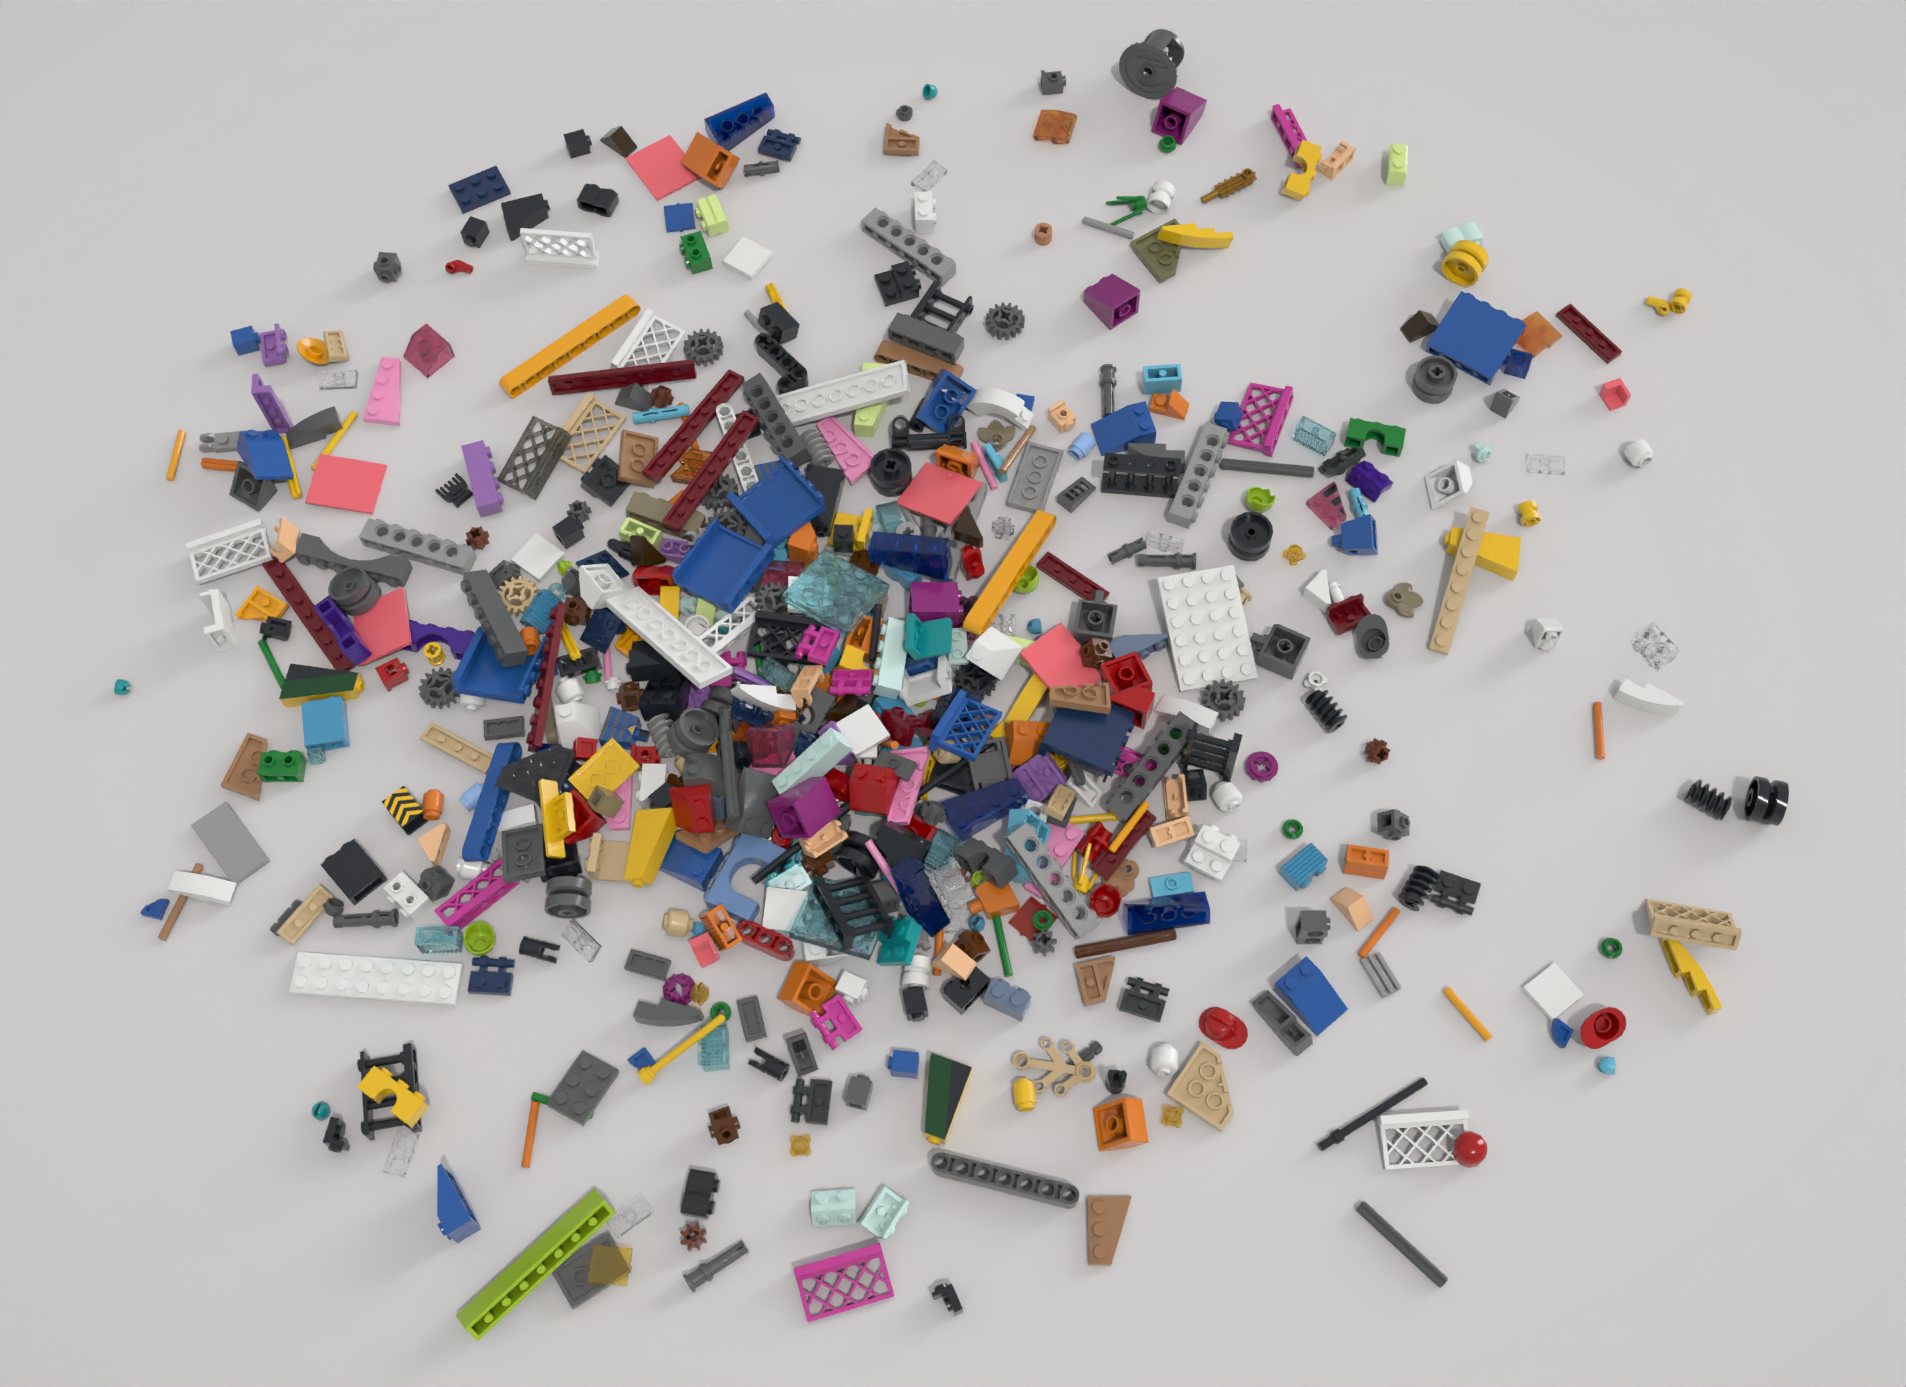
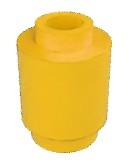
M1028 1078L1016 1080V1083L1012 1085L1015 1106L1018 1107L1019 1112L1034 1110L1037 1103L1034 1082L1029 1081Z

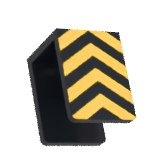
M404 786L382 801L388 812L408 836L429 821L423 818V809Z

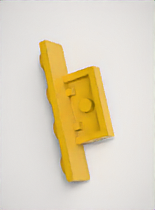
M541 779L538 783L546 856L563 859L565 858L564 838L576 832L572 793L564 792L559 795L558 783L556 781Z

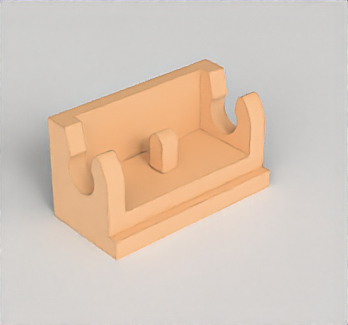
M1340 142L1339 145L1341 147L1338 146L1325 161L1322 160L1320 162L1321 165L1317 167V171L1333 180L1353 160L1356 149L1354 146L1352 147L1345 142Z
M284 517L279 519V527L274 525V531L278 533L275 545L279 550L276 551L273 547H270L271 554L277 557L281 563L295 554L299 529Z
M822 665L804 666L790 690L797 708L803 707L804 699L807 700L808 705L812 704L811 691L818 679H820L821 683L825 680Z
M1179 774L1177 779H1171L1170 776H1167L1165 782H1163L1166 821H1174L1188 816L1189 812L1185 774Z
M1188 816L1149 828L1147 831L1148 837L1152 839L1153 848L1195 836Z
M832 819L811 838H797L804 854L817 858L848 838L847 833L839 828L842 825L841 822Z

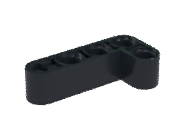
M758 334L755 338L758 355L782 376L777 382L779 395L808 387L809 381L806 368L769 334Z

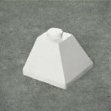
M1455 460L1425 476L1432 509L1435 510L1467 493L1473 483L1469 466Z
M608 563L581 565L579 567L580 594L587 606L592 610L606 608V600L629 590Z
M991 626L974 642L965 658L1003 681L1024 647Z
M577 702L554 706L562 747L572 750L573 741L577 737L599 739L601 726L597 706Z

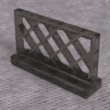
M533 416L499 474V482L536 501L570 442L572 435L563 428L556 427ZM536 423H540L541 430L534 433V426ZM554 430L555 433L552 438L547 439L546 433ZM543 435L544 441L536 444L535 437ZM531 439L532 446L524 449L525 442ZM545 446L543 454L538 456L537 449ZM533 451L534 458L527 460L526 453ZM522 455L523 462L515 465V459ZM536 462L533 471L529 472L528 465ZM524 467L525 474L517 476L516 470ZM510 472H513L514 478L505 481L504 479L506 475ZM526 479L527 482L523 489L520 488L519 481Z

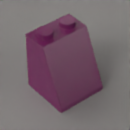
M1179 87L1174 88L1160 100L1151 132L1162 137L1172 136L1176 143L1182 145L1203 116L1207 100Z
M1113 273L1103 277L1098 283L1087 287L1084 291L1083 302L1109 330L1137 314L1139 310L1140 290Z
M911 582L909 614L914 613L921 622L950 618L952 626L959 625V617H963V605H959V602H962V590H958V582Z
M810 777L766 803L782 838H811L841 813L826 777Z

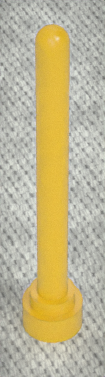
M722 1014L718 1015L654 1065L644 1066L637 1071L642 1082L645 1085L653 1082L657 1072L725 1021V1016Z

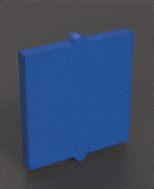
M677 203L676 205L664 206L667 233L696 229L693 203Z

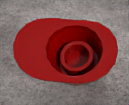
M1211 1007L1206 1009L1199 1018L1201 1032L1224 1048L1237 1049L1247 1040L1248 1031L1245 1023L1223 1008Z
M1614 1007L1594 1011L1584 1020L1581 1026L1580 1035L1584 1045L1590 1049H1599L1622 1036L1626 1028L1624 1014Z

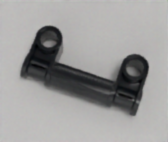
M953 413L949 416L948 433L909 434V421L906 416L897 415L892 421V448L907 449L908 451L936 450L946 444L967 449L965 420L960 413ZM954 417H959L962 423L960 426L955 427L951 424V420ZM898 419H902L905 421L906 426L899 429L896 427L895 422Z

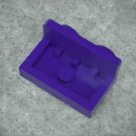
M1365 460L1355 465L1346 478V482L1354 488H1360L1361 493L1372 502H1376L1381 493L1390 489L1394 483L1386 474L1379 472L1374 468L1373 464Z

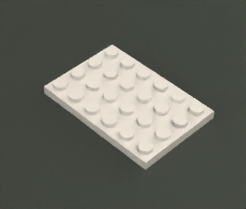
M1234 565L1158 577L1157 584L1179 691L1185 692L1207 688L1208 684L1214 685V680H1217L1218 683H1221L1222 679L1225 680V683H1229L1230 680H1232V683L1257 679L1256 665Z

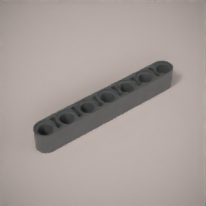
M944 1152L936 1153L931 1159L932 1171L939 1177L1066 1209L1074 1208L1079 1201V1191L1071 1184ZM938 1160H944L947 1165L943 1169H938L935 1163ZM964 1165L968 1168V1171L965 1174H959L956 1169L958 1166ZM980 1171H987L990 1176L982 1180L977 1175ZM1007 1176L1011 1179V1182L1008 1185H1002L999 1182V1178ZM1028 1181L1032 1184V1188L1026 1191L1020 1187V1184ZM1044 1187H1051L1054 1193L1046 1196L1041 1190ZM1066 1192H1071L1075 1195V1199L1073 1201H1066L1063 1195Z

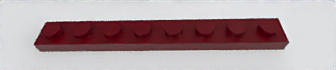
M690 359L548 376V383L552 395L625 387L635 382L639 385L695 379L697 378L694 360Z
M729 369L643 469V475L659 483L717 415L716 408L718 405L727 403L744 383V376Z
M744 410L741 412L664 517L662 525L677 533L682 530L759 423L758 417Z
M275 556L272 557L273 560L262 563L261 565L334 669L349 671L356 667L343 654L336 643L338 639L320 618L314 608V604L285 563L279 562V559Z
M558 602L555 607H551L548 618L551 620L545 632V636H548L547 642L544 643L542 649L544 660L541 661L539 666L541 677L538 678L536 683L538 693L533 700L535 710L529 722V725L532 727L526 739L528 744L527 751L533 753L542 747L566 603Z

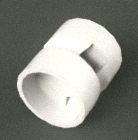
M1156 181L1147 202L1148 209L1158 215L1166 214L1171 206V200L1176 190L1175 187L1168 181Z
M694 615L687 619L685 627L699 637L710 628V624L706 617ZM705 638L703 642L709 647L713 638Z
M914 955L911 965L904 966V971L907 973L903 976L902 987L907 990L923 986V990L927 991L930 985V976L927 974L931 972V959L922 955Z

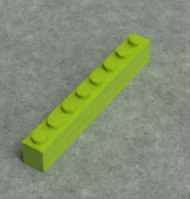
M593 1189L456 1315L463 1327L478 1342L616 1214L614 1210Z

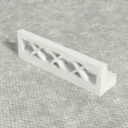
M749 596L737 607L732 615L728 613L698 638L702 641L705 638L715 639L714 645L710 648L720 656L754 628L756 611L754 613L745 612V606L750 603L755 608L758 603L755 602L752 596ZM733 616H741L742 622L740 624L731 623V618ZM728 627V634H718V628Z

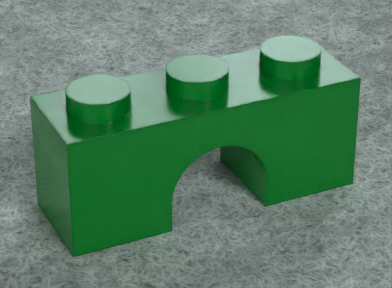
M1350 418L1344 447L1363 449L1364 443L1367 440L1374 439L1382 445L1381 454L1400 457L1406 428L1385 425L1380 422L1364 421L1359 418Z

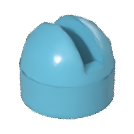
M1602 1058L1598 1064L1599 1070L1605 1074H1615V1058Z

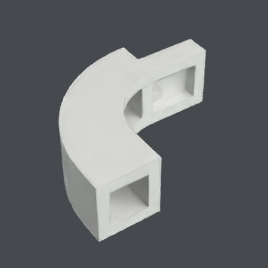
M996 388L977 389L966 406L978 417L987 413L1002 415L1023 431L1028 429L1034 416L1030 410L1023 406L1024 400L1012 393Z

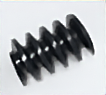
M1317 690L1307 697L1305 703L1310 705L1309 708L1314 711L1316 717H1319V721L1324 723V727L1329 729L1328 732L1330 734L1339 729L1348 716H1340L1343 711L1342 708L1335 710L1338 703H1330L1333 700L1332 696L1326 698V695L1329 693L1328 690L1323 692Z
M1697 780L1688 790L1684 800L1690 796V804L1698 801L1697 808L1706 805V813L1713 809V817L1720 813V820H1722L1732 804V797L1728 796L1724 799V792L1716 795L1717 788L1709 791L1708 783L1701 787L1702 780Z
M1415 866L1405 883L1406 886L1402 888V892L1398 895L1399 902L1410 910L1419 911L1418 906H1424L1422 899H1428L1427 893L1432 892L1430 886L1436 885L1435 880L1439 879L1440 875L1427 866Z

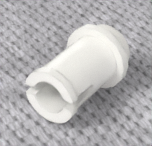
M1337 582L1329 584V593L1334 603L1345 600L1340 590L1341 585L1337 584Z

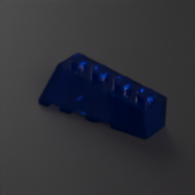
M1204 891L1123 903V918L1127 934L1133 935L1210 924V907Z

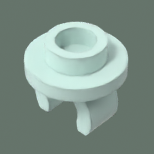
M1476 442L1472 446L1476 449L1473 455L1477 461L1484 462L1491 457L1492 448L1490 445Z
M689 596L680 598V611L683 615H690L696 612L693 605L697 604V598Z

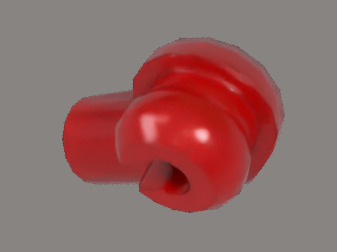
M454 260L445 265L446 271L451 274L460 271L468 274L473 272V266L461 260Z

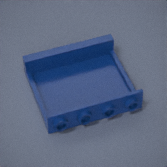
M1461 291L1429 339L1425 351L1433 356L1437 355L1447 358L1456 368L1490 386L1496 373L1521 334H1524L1526 324L1518 318L1514 319L1508 316L1503 310L1491 307L1488 302L1480 301L1472 294Z
M781 455L778 457L782 464L737 497L732 491L726 495L733 508L765 543L773 546V549L826 509L823 503L825 498L819 490L815 492L813 484L809 480L805 481L799 469L795 471L793 463L789 459L785 460Z
M716 517L712 523L708 524L703 535L696 540L693 548L685 554L680 565L674 568L671 576L676 586L732 615L776 555L772 545L765 543L762 546L720 525L719 519Z
M479 626L452 677L454 693L523 704L526 697L530 696L532 684L537 681L541 661L544 660L542 649L544 643L547 642V637H543L536 654L527 655L525 664L503 668L500 661L495 657L493 647L489 646L487 635L482 632Z

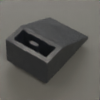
M681 672L679 677L649 680L638 702L644 721H650L657 715L669 714L670 716L666 720L675 722L688 707L691 681Z

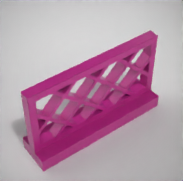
M1250 382L1241 406L1243 412L1241 421L1249 418L1251 424L1243 427L1240 421L1238 427L1240 429L1231 432L1228 445L1262 451L1265 453V456L1272 457L1294 398L1293 387L1285 386V389ZM1253 389L1262 392V394L1257 397H1253L1251 393ZM1272 394L1280 395L1278 399L1273 401L1269 397ZM1266 398L1269 403L1260 407L1257 401ZM1254 403L1257 409L1248 412L1246 407ZM1272 407L1274 413L1266 416L1263 410ZM1260 412L1263 418L1254 421L1251 416ZM1267 422L1268 428L1261 431L1257 425ZM1255 427L1257 433L1249 436L1246 431ZM1241 433L1246 437L1241 441L1235 440V436ZM1261 436L1263 439L1262 445L1254 444L1252 440Z
M880 1243L794 1268L807 1322L894 1297ZM880 1258L882 1266L878 1275L866 1269L869 1261ZM862 1262H866V1264L864 1265V1267H862V1266H860V1265H858V1264H859V1263H862ZM855 1265L862 1269L856 1282L844 1276L849 1266ZM845 1268L842 1274L836 1271ZM864 1271L876 1277L870 1290L858 1284ZM882 1271L884 1273L885 1280L879 1277ZM829 1272H834L840 1276L834 1288L823 1282L826 1274ZM823 1274L821 1280L815 1278L816 1276ZM812 1278L819 1282L813 1295L804 1290L802 1280ZM842 1278L854 1284L848 1296L836 1290ZM878 1279L887 1284L889 1293L879 1296L872 1292ZM821 1284L833 1290L827 1302L815 1297ZM856 1285L868 1292L864 1301L857 1302L850 1298ZM835 1292L846 1298L843 1306L838 1309L829 1305ZM870 1293L876 1296L874 1298L868 1299ZM806 1295H808V1296L811 1297L808 1303H807ZM813 1299L825 1305L821 1313L815 1316H811L809 1305ZM848 1300H850V1301H852V1302L854 1303V1304H851V1305L846 1306ZM827 1307L832 1309L831 1311L824 1313Z

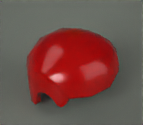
M1102 884L1090 895L1089 907L1096 912L1098 917L1110 918L1119 910L1122 897L1117 888L1112 885Z
M1466 1131L1458 1135L1454 1141L1453 1157L1460 1165L1467 1168L1477 1167L1485 1159L1487 1143L1480 1134Z

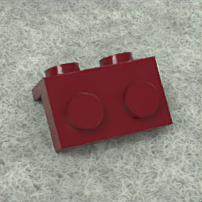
M1362 593L1350 596L1339 603H1333L1327 608L1326 619L1337 635L1357 628L1359 621L1364 616L1371 614L1363 603L1364 596Z
M894 706L891 709H884L881 723L890 734V738L904 747H910L915 728L924 727V722L920 721L916 715L905 712V709L902 707Z
M930 709L919 718L920 721L924 722V727H920L919 734L927 736L928 740H930L931 734L937 726V723L932 721L934 709Z

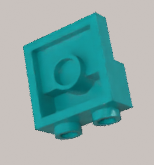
M904 916L903 920L892 917L894 929H892L891 939H887L883 931L879 930L877 941L882 943V947L879 951L877 964L881 966H909L915 953L922 926L917 924L912 917Z

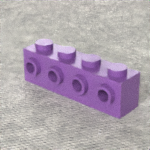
M483 440L461 446L476 508L480 517L503 511L501 504L504 503L502 493H498L497 488H500L498 478L494 477L493 474L496 472L494 462H490V457H493L490 446L486 447Z

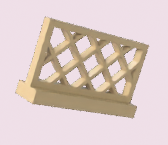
M588 392L547 446V456L552 459L557 458L584 474L586 471H589L594 461L626 421V417L595 399L594 395ZM597 406L603 410V414L593 416V409ZM616 417L619 421L617 424L609 425L607 418ZM605 419L606 426L596 427L594 420ZM592 421L593 428L582 429L584 422ZM598 431H608L606 438L598 439ZM595 433L596 440L585 441L584 434ZM582 435L583 442L572 444L571 439L573 436ZM587 445H598L596 452L588 453ZM584 446L586 453L575 455L574 448ZM571 448L573 456L564 457L560 453L564 449ZM587 458L588 463L583 468L577 464L576 459Z
M1646 899L1645 906L1651 924L1650 936L1737 950L1742 931L1741 928H1736L1731 913Z

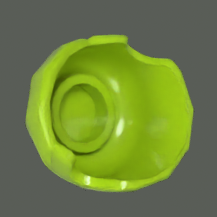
M1254 486L1248 489L1245 496L1247 506L1252 511L1258 513L1270 510L1276 499V495H1271L1270 489Z
M1029 565L1014 591L1018 593L1033 592L1039 584L1037 568Z
M482 921L474 922L467 926L463 934L466 950L475 956L486 955L492 951L495 945V934L491 925Z

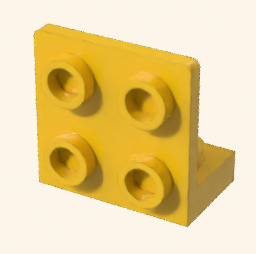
M865 508L864 515L861 514L860 516L837 512L834 524L853 525L854 551L866 549L874 523L873 509ZM834 524L828 541V545L833 546Z

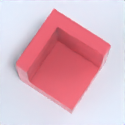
M1621 378L1604 383L1599 392L1600 397L1610 411L1626 406L1631 396Z
M708 932L689 941L701 968L720 960V956Z

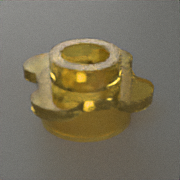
M1295 544L1291 545L1288 550L1283 551V557L1287 558L1291 565H1297L1298 561L1304 560L1306 557L1302 548Z
M701 982L699 985L693 986L690 998L692 1001L697 1002L698 1006H703L709 997V987H705L704 983Z
M1168 1104L1164 1105L1162 1108L1164 1115L1161 1123L1164 1126L1181 1127L1183 1124L1181 1116L1184 1113L1181 1106L1171 1107Z
M808 1134L798 1137L792 1135L790 1137V1154L793 1157L811 1154L809 1145L811 1137Z

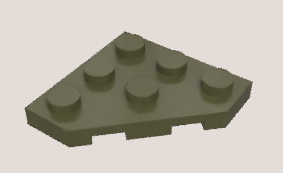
M1175 218L1130 243L1131 248L1160 283L1176 274L1182 245L1158 240L1157 235L1162 226L1179 225Z

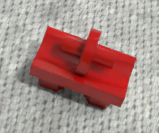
M972 545L961 548L965 579L967 581L972 577L978 579L984 575L985 569L981 550L979 548L974 549Z
M1097 821L1093 827L1088 829L1087 836L1082 842L1078 843L1075 849L1084 857L1087 845L1091 843L1088 862L1093 863L1102 849L1106 850L1109 847L1107 842L1113 834L1103 826L1102 822Z

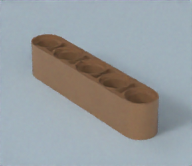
M887 340L881 342L874 356L875 360L881 364L905 360L908 373L934 381L941 369L948 370L959 379L964 371L963 367L957 363L953 365L915 349Z

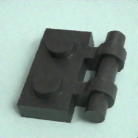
M1346 448L1337 452L1336 456L1332 459L1324 461L1323 465L1318 469L1322 474L1327 472L1329 474L1341 475L1350 466L1358 464L1360 459L1366 456V453L1361 448Z
M1440 870V877L1437 879L1434 891L1441 893V896L1433 894L1431 902L1439 904L1438 907L1441 908L1447 907L1456 910L1458 914L1463 915L1465 913L1472 916L1474 908L1466 904L1467 902L1475 904L1481 883ZM1448 896L1459 899V903L1448 899Z
M1129 977L1127 985L1133 986L1134 991L1125 988L1119 1011L1160 1023L1166 1001L1158 997L1159 995L1168 997L1170 989L1162 987V984L1145 982L1143 978L1137 977L1135 979ZM1140 990L1153 992L1152 996L1140 993Z
M796 1079V1086L793 1087L792 1092L794 1101L790 1108V1113L792 1114L791 1122L799 1123L800 1115H806V1124L828 1125L833 1082L811 1079L810 1087H804L805 1080ZM806 1095L808 1096L807 1106H802V1098Z

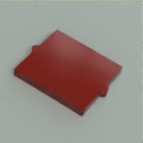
M1031 896L1008 924L1015 928L1020 936H1025L1028 940L1034 941L1033 934L1041 933L1032 923L1034 914L1040 910L1048 911L1053 916V923L1058 917L1047 909V905H1042ZM1045 919L1039 920L1041 924H1045L1047 922Z

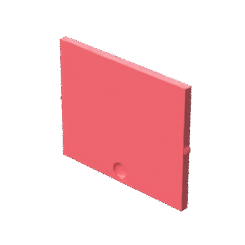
M671 135L625 158L657 201L702 178L680 163L685 153Z
M320 454L311 478L312 481L305 503L373 515L387 465Z
M926 462L897 500L896 505L952 526L982 483Z
M403 587L379 597L375 605L367 612L353 616L354 627L372 653L371 656L359 664L360 666L412 644L405 589Z
M1062 623L1045 635L1040 636L1037 641L1019 653L1049 691L1051 686L1074 685L1077 688L1085 687V684H1093L1095 686L1104 679L1100 669L1083 667L1080 653L1082 647Z

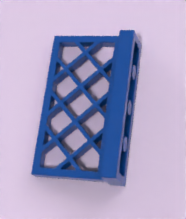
M960 689L932 732L928 749L935 752L939 747L974 762L1002 717L1003 712L967 698V692ZM966 706L975 708V710L968 711ZM986 714H990V715L994 716L995 718H988V719H987V717H986L985 715H986ZM972 716H980L981 720H974ZM967 717V719L969 720L967 722H961L960 718ZM986 725L987 729L980 730L978 726ZM973 727L975 731L968 732L966 728ZM953 729H960L962 733H954ZM978 736L980 740L973 741L971 737ZM966 738L968 742L960 743L958 739ZM953 740L955 744H948L944 741ZM964 748H972L974 753L965 751Z

